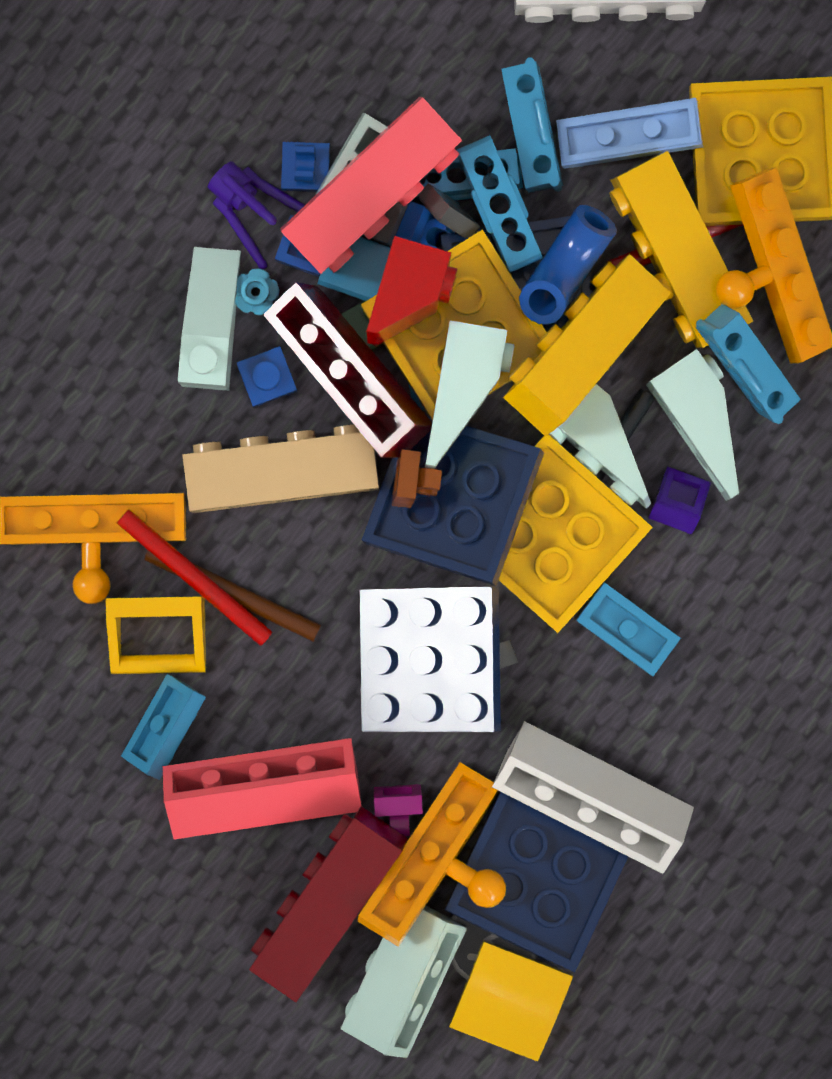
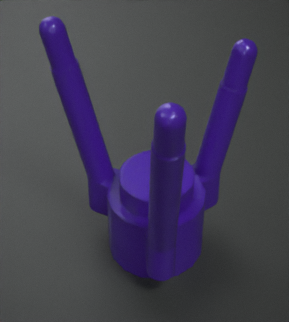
M230 161L217 171L207 188L217 197L213 205L225 216L250 256H252L258 267L263 270L267 268V262L232 208L234 207L240 211L248 205L268 224H276V217L255 198L257 190L253 186L296 212L303 208L305 204L261 179L249 167L242 170L233 161Z

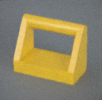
M106 598V624L111 674L206 672L205 598ZM192 616L194 654L121 655V618Z

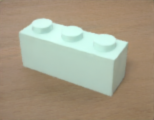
M425 906L399 947L382 938L378 949L370 955L366 963V975L358 992L351 997L346 1006V1018L341 1030L384 1055L407 1058L467 927Z

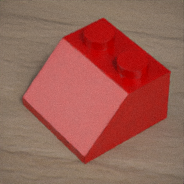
M394 236L366 330L368 344L377 346L436 314L439 301L449 303L458 269L450 266L451 252Z

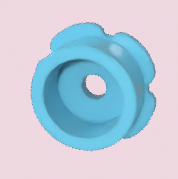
M251 269L248 274L238 276L236 305L241 311L245 313L251 311L255 315H263L273 305V301L278 299V284L275 280L269 278L270 275L267 271ZM253 288L260 289V294L258 296H253L251 294V290Z

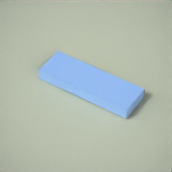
M696 98L556 120L561 165L564 169L658 155L666 151L671 153L703 148L699 108Z

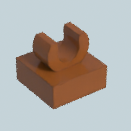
M401 450L396 464L392 506L411 508L416 499V493L437 496V492L440 490L442 471L419 468L421 452Z

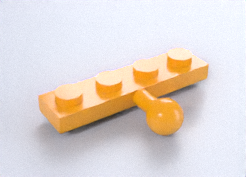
M777 167L763 170L730 185L758 268L748 273L739 270L724 273L716 285V294L719 301L729 308H742L752 300L754 291L764 286L790 364L804 362L832 347V332Z
M185 494L0 497V545L81 543L82 569L78 571L73 579V591L82 602L96 604L107 597L111 587L107 573L101 569L100 543L138 542L116 522L130 509L166 541H186Z
M460 762L407 841L403 851L358 915L359 923L399 947L445 875L467 887L469 897L480 907L491 908L503 900L506 894V884L498 872L491 869L476 871L457 859V856L499 793V790L492 787L494 782Z

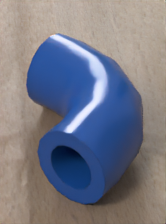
M588 205L576 207L528 279L519 296L520 307L531 321L538 324H551L563 316L581 285L616 235L617 229L615 224L607 215Z

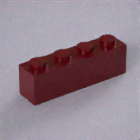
M296 282L263 314L380 457L398 458L402 449L410 450L431 430L432 422L318 286Z
M362 806L353 818L346 814L342 816L328 837L336 842L327 856H324L318 851L302 875L309 880L300 894L293 889L290 891L276 912L283 918L274 932L266 927L250 950L257 957L249 970L294 1002H297L399 857L408 840L407 837L378 817H375V815Z

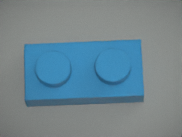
M605 582L599 587L575 620L650 676L655 675L681 639Z
M167 674L121 757L145 774L160 780L163 775L162 766H168L173 759L177 748L191 723L196 718L206 696L181 680Z

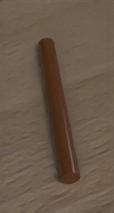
M147 551L144 558L145 561L176 575L151 552ZM194 564L248 611L314 642L321 628L320 624Z

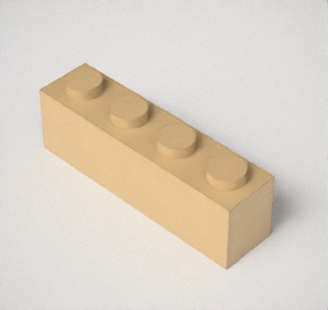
M355 425L334 427V436L319 438L315 437V430L287 433V442L271 444L268 442V436L240 439L239 448L222 449L221 442L193 445L194 453L182 454L189 511L199 513L379 490L374 448Z

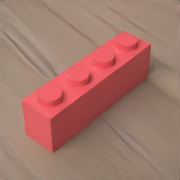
M419 97L281 227L280 231L320 274L328 267L335 273L354 255V252L349 248L362 235L370 240L389 222V219L384 215L398 201L403 207L406 206L424 189L420 180L433 168L438 174L441 173L460 155L455 147L462 139L423 97Z
M351 738L162 766L164 804L173 839L355 813L362 806Z

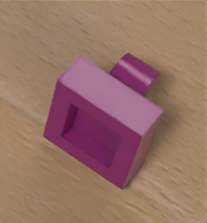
M421 784L374 787L375 817L390 816V826L402 835L410 836L409 815L423 814Z

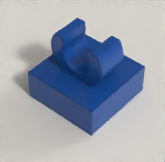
M283 142L281 190L317 192L329 172L330 143Z
M411 201L407 206L396 236L437 248L436 245L442 232L452 235L455 232L440 223L425 206Z

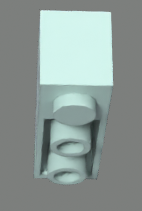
M596 384L567 420L549 435L560 445L566 439L577 448L579 452L575 455L576 459L594 475L602 470L615 482L610 488L627 504L632 506L637 500L647 509L651 502L611 396Z

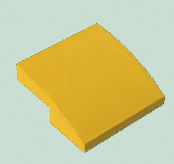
M483 940L449 1027L538 1061L557 1019L573 975Z

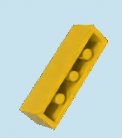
M666 151L611 179L614 190L610 191L609 194L620 216L624 217L628 214L636 232L631 234V239L642 259L650 258L657 272L654 277L671 292L665 301L671 299L679 315L673 321L681 338L686 344L693 341L696 348H704L708 344L696 329V322L699 319L705 320L722 304L716 294V285L719 278L728 272V269L669 152ZM746 306L733 309L740 313L747 324L753 322Z
M630 254L616 266L608 261L590 281L596 287L589 296L582 292L564 312V315L569 318L562 328L555 324L537 343L536 346L542 350L538 357L533 361L528 356L509 376V379L515 384L503 398L545 437L567 420L671 294L665 286Z

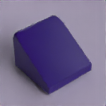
M667 466L648 519L692 534L701 518L711 482Z

